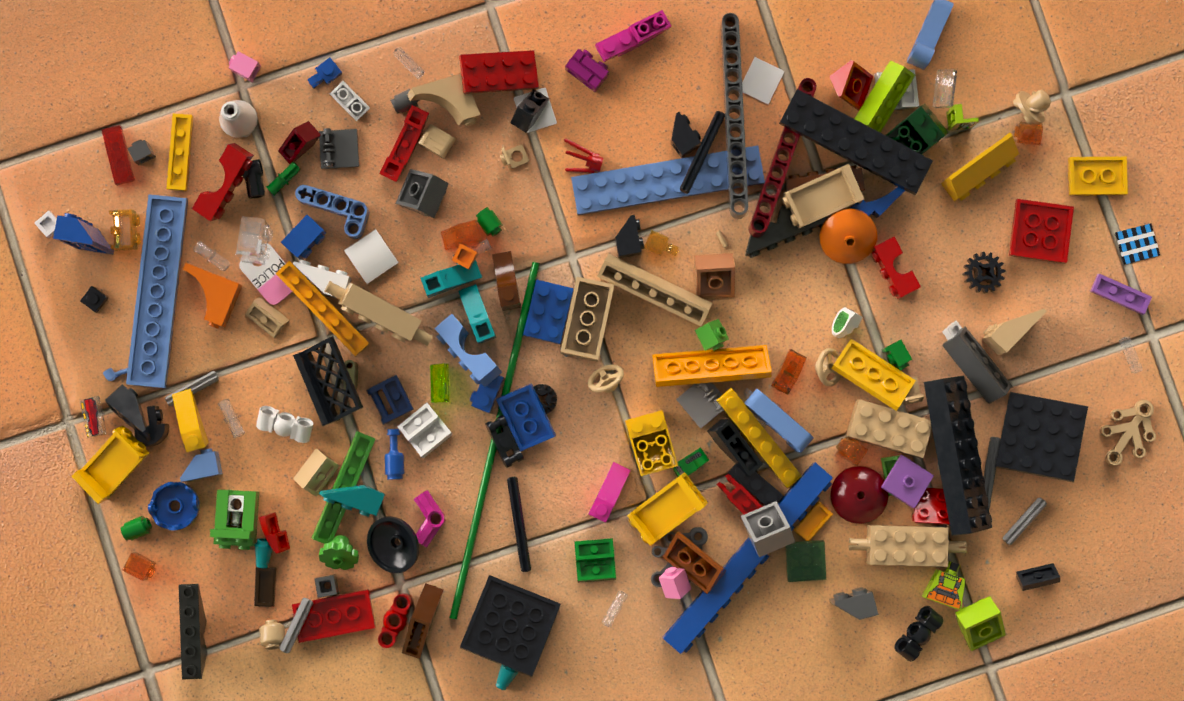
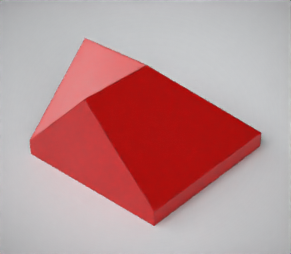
M849 61L829 77L837 95L859 111L865 102L873 75L855 61Z

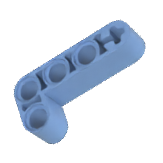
M947 0L933 1L909 54L907 63L923 70L928 66L954 3Z
M301 185L296 189L295 196L302 204L347 217L344 227L345 233L352 239L362 237L369 217V209L363 202L308 185ZM307 191L309 195L314 196V199L308 196L303 198L301 194ZM322 196H327V203L320 205L319 199ZM339 202H346L344 210L337 209ZM358 207L365 209L361 216L355 214ZM353 225L359 227L356 234L349 232L350 227Z
M756 389L744 402L754 414L786 440V443L797 453H802L814 439L810 433L760 390Z

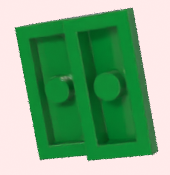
M613 538L574 541L578 583L616 580Z

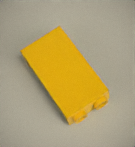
M124 426L114 429L112 431L113 435L85 466L71 476L97 504L106 501L150 454L146 450V446L138 441L132 432Z
M684 472L631 511L627 516L631 526L637 528L641 533V539L646 544L648 543L652 546L690 516L704 508L708 502Z

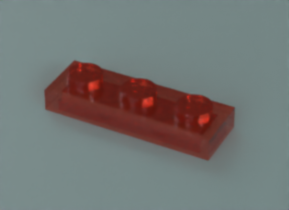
M118 125L102 129L115 185L135 181L122 126Z

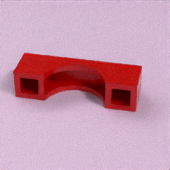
M236 143L228 144L219 159L225 172L223 185L216 192L206 191L200 193L192 210L209 221L220 219L225 212L224 207L226 203H229L234 197V189L242 183V175L251 167L253 163L251 160L254 155Z

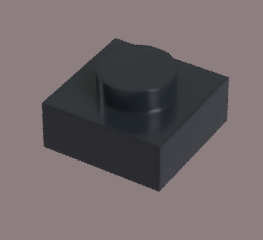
M91 286L80 302L95 313H98L108 297Z

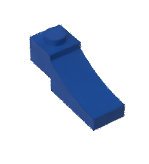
M897 187L882 198L871 202L863 200L860 204L858 202L853 204L849 209H857L869 216L873 214L878 218L905 190Z

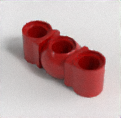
M406 593L397 595L393 600L390 610L384 614V626L378 636V643L381 647L390 648L397 641V636L406 627L408 621L407 614L412 605L410 595ZM400 597L406 598L408 602L404 608L398 605ZM393 615L400 618V624L397 626L390 622V618ZM386 633L390 634L393 639L389 644L383 641V635Z

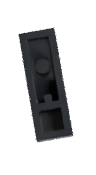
M122 384L105 401L116 415L149 441L151 437L141 405L137 399L138 394L132 388L127 389Z
M720 419L707 431L718 447L748 477L763 465L730 419Z

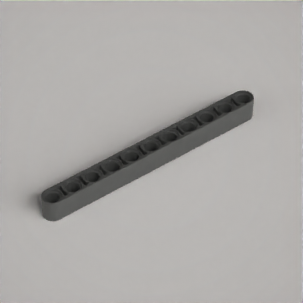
M727 13L723 16L721 23L729 211L733 218L742 219L748 210L740 30L737 15ZM731 21L734 23V26L728 27L725 23ZM731 39L735 42V44L728 45L726 41ZM734 58L736 62L731 64L727 59ZM735 76L737 81L731 82L728 80V77ZM735 94L737 95L738 99L731 100L729 98V95ZM735 112L739 115V118L733 119L729 114ZM737 131L740 136L735 138L731 136L730 132ZM738 149L741 155L734 156L731 151ZM739 168L741 169L742 173L740 175H735L732 172V169ZM739 186L743 189V192L737 194L733 191V188ZM741 205L744 211L736 212L734 206Z

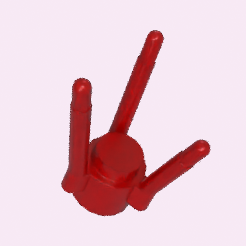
M567 138L564 139V142L588 154V157L571 151H566V154L587 161L585 166L589 167L566 168V172H585L591 174L595 171L600 172L603 157Z

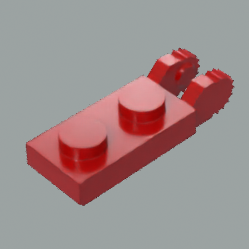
M727 474L725 477L729 483L735 486L731 492L727 490L723 483L718 482L716 484L743 515L763 507L730 474Z

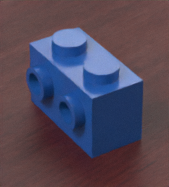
M306 215L281 243L301 260L311 254V248L315 244L319 245L325 239L324 235L326 232L312 218Z
M499 375L486 387L478 383L480 385L477 392L473 391L470 398L471 406L491 413L504 377Z

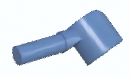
M109 368L103 372V375L108 381H113L118 376L126 374L128 368L117 372Z

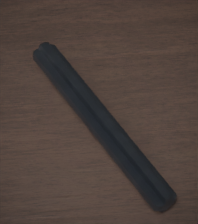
M715 112L680 186V191L685 194L690 192L725 117L723 112Z
M509 477L507 478L520 568L521 572L531 571L518 478Z

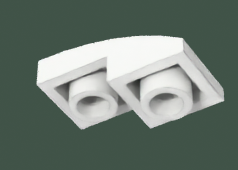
M344 81L329 93L355 121L370 109Z

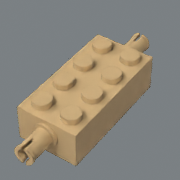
M329 281L324 292L339 299L338 304L342 305L341 309L352 315L354 312L359 314L358 319L369 324L371 321L376 323L375 328L386 333L388 331L393 332L392 337L400 341H411L413 338L428 346L433 335L418 328L422 320L355 284L349 283L347 288L344 289Z
M867 525L866 539L849 538V543L857 544L849 545V551L866 550V564L948 567L949 553L966 554L967 548H959V546L967 547L966 541H949L947 527Z

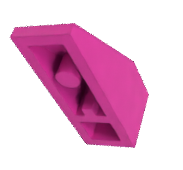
M613 462L588 513L589 515L606 523L631 470Z

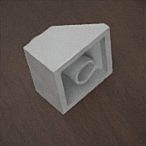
M777 501L741 516L759 557L795 542L791 527Z

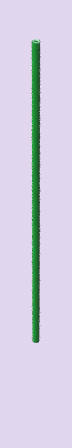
M532 262L501 396L510 393L540 265L537 262ZM498 407L496 420H498L497 417L503 415L500 407ZM501 427L496 429L497 434L501 432ZM492 438L449 617L452 619H457L497 450Z

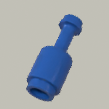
M387 429V435L390 436V452L385 454V475H387V480L403 479V474H405L404 454L398 451L397 436L400 435L399 429Z

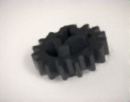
M981 252L980 257L977 253L974 254V260L972 258L967 259L969 265L963 266V268L967 269V272L962 273V275L968 278L964 282L971 283L970 289L976 287V293L982 289L983 293L986 294L988 293V288L991 292L995 291L994 286L1000 287L999 281L1005 279L1001 276L1002 273L1006 272V270L1001 269L1004 263L997 262L998 256L992 258L991 252L987 256L985 252ZM980 260H985V261H988V263L982 264L981 262H978V261H980ZM983 269H986L985 276L981 275L983 273ZM986 281L987 283H990V284H989V285H981L980 282Z

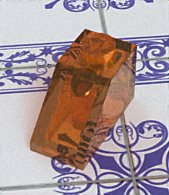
M477 220L457 224L441 231L445 250L457 248L460 243L469 245L482 241Z
M789 349L771 386L788 395L798 380L807 357Z

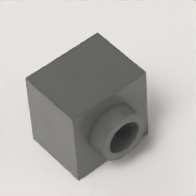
M146 140L135 141L131 144V147L127 148L133 161L138 165L156 157Z
M336 574L314 579L318 598L339 593ZM326 582L331 583L330 589L325 588Z

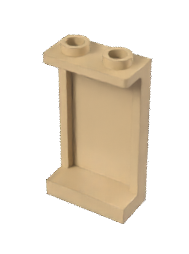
M849 164L783 193L784 197L782 198L786 209L789 208L792 213L790 219L793 225H797L798 229L864 200Z

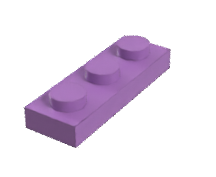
M1097 274L1090 290L1091 293L1142 315L1146 313L1152 296L1101 274Z

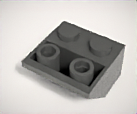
M863 587L852 589L850 594L845 592L836 593L833 595L834 598L829 599L831 604L859 620L879 615L873 592L866 588L863 589Z

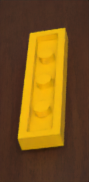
M174 113L172 115L167 190L187 191L193 115Z

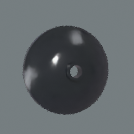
M387 516L380 518L371 525L367 534V547L373 561L380 568L391 573H402L416 563L419 556V542L409 524L400 518Z

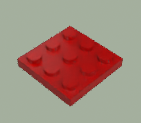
M1016 199L1009 256L1066 264L1068 261L1074 207Z

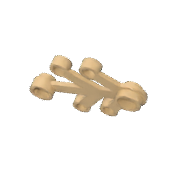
M1140 400L1135 404L1134 408L1111 411L1110 417L1114 421H1119L1127 416H1135L1129 423L1101 427L1100 434L1104 437L1124 432L1115 448L1106 453L1105 460L1108 464L1119 465L1122 462L1123 456L1121 452L1131 437L1134 444L1133 456L1136 458L1145 456L1146 450L1142 446L1138 428L1141 421L1145 430L1142 435L1143 440L1152 442L1156 438L1150 421L1154 408L1149 401ZM1142 406L1146 408L1145 413L1140 411ZM1115 412H1118L1120 415L1118 419L1114 417ZM1106 427L1109 429L1108 435L1104 433ZM1147 433L1152 435L1150 440L1146 437ZM1137 449L1142 451L1140 456L1136 453ZM1111 454L1115 455L1114 461L1110 460Z

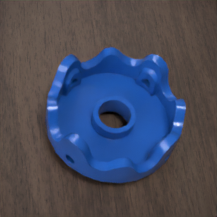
M167 482L158 487L153 492L151 502L148 504V512L155 523L162 528L172 531L190 526L197 518L200 510V502L196 492L192 487L181 482ZM174 500L180 503V509L176 512L171 509V503Z

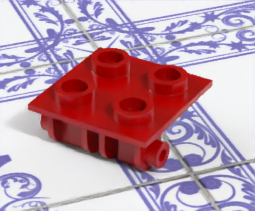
M926 488L914 508V513H912V521L914 523L950 525L943 489Z

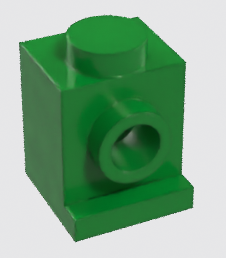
M898 340L882 349L883 353H888L886 356L888 362L899 370L908 367V362L912 360L902 340Z

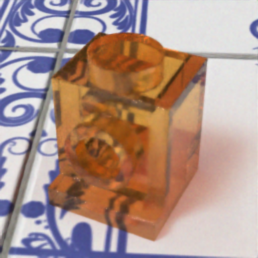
M1019 122V126H1015L1014 137H1017V143L1041 145L1043 123L1040 125L1034 123L1029 125L1027 122ZM1026 129L1031 130L1029 135L1024 134Z

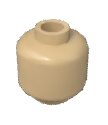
M268 620L259 629L262 646H265L267 650L280 648L285 637L283 624L277 623V620Z

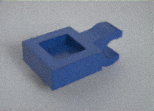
M329 57L315 68L317 74L311 76L308 82L313 89L323 81L328 85L340 76L342 71Z

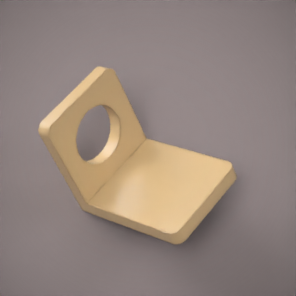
M523 145L506 151L504 147L501 148L503 154L500 155L504 166L508 165L509 170L529 162ZM515 151H519L523 155L522 160L519 162L512 160V154Z
M911 377L916 381L903 400V405L923 401L924 394L921 395L917 377Z

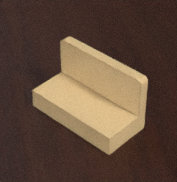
M315 449L295 475L294 480L303 489L317 497L339 465L325 456L320 450Z

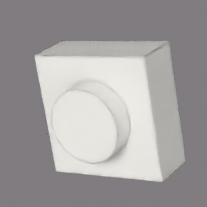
M48 210L35 222V225L47 238H50L54 234L57 218Z
M956 320L942 332L946 339L949 340L962 327Z

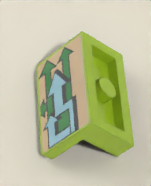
M962 104L953 105L946 112L948 131L971 129L979 122V118H963Z

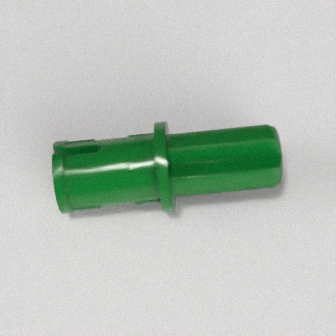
M291 163L281 174L278 173V176L266 188L275 196L286 184L289 185L288 182L301 169L296 163Z

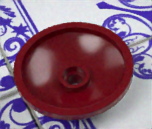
M854 466L845 469L835 478L831 486L830 498L834 510L840 517L851 523L864 524L877 519L884 512L888 503L889 493L881 488L885 480L878 472L868 467ZM860 491L864 493L862 499L857 497V493Z

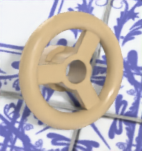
M832 348L823 350L815 364V371L825 386H834L841 377L839 373L831 369L834 365L831 354L835 360L840 356ZM834 373L835 377L831 381H828L826 379L828 374Z
M614 364L597 369L588 380L589 389L597 393L613 392L623 379V369ZM609 370H615L618 373L610 375L606 374L605 372ZM600 375V381L594 386L595 379Z

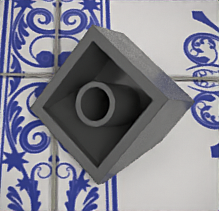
M410 169L395 204L421 215L435 218L449 183L433 174Z

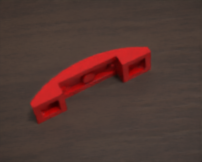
M411 106L404 120L405 124L389 157L384 162L379 173L380 175L395 182L399 180L415 150L430 113L416 106Z

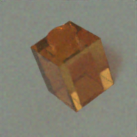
M134 552L130 554L122 571L145 581L148 578L151 579L154 575L156 562Z

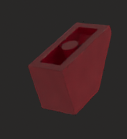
M307 121L291 131L278 152L291 164L313 147L321 134Z

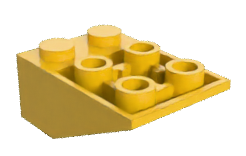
M663 410L625 420L641 476L678 466Z

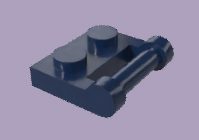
M397 375L366 390L368 396L371 395L378 409L383 425L414 410ZM381 389L394 412L390 415L378 394V391Z

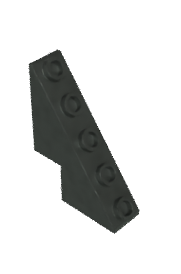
M782 205L777 222H770L762 237L755 238L750 235L745 256L753 258L760 255V251L767 248L770 251L777 248L778 243L782 241L786 244L796 240L795 236L802 234V236L813 233L812 229L816 227L821 229L828 217L826 216L798 229L797 225L794 226L790 219V215H792L790 209H786ZM754 224L756 230H763L760 224Z
M179 584L182 680L202 679L207 656L204 639L207 621L199 584Z

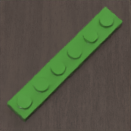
M356 431L332 489L356 486L375 438ZM335 501L334 504L326 502L311 537L313 540L324 544L332 542L346 510L341 507L342 503Z

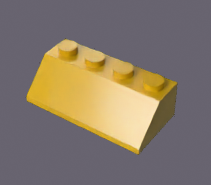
M1008 133L941 183L954 202L957 199L962 201L971 195L969 191L975 187L977 190L986 184L984 180L990 176L993 179L1001 173L999 169L1004 165L1008 168L1016 162L1015 157L1019 155L1013 135Z

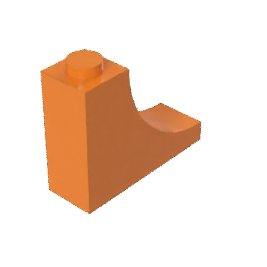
M185 263L183 270L194 276L204 290L207 304L204 320L209 321L208 325L219 329L220 326L226 328L243 285Z

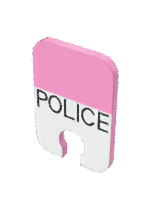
M262 243L255 248L264 257V263L261 266H254L248 255L240 261L239 265L242 272L267 302L277 305L293 291L275 274L286 263L271 245Z

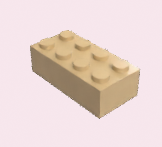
M581 277L576 278L561 354L598 362L614 284Z
M858 399L855 401L845 437L916 458H924L932 426L929 419Z

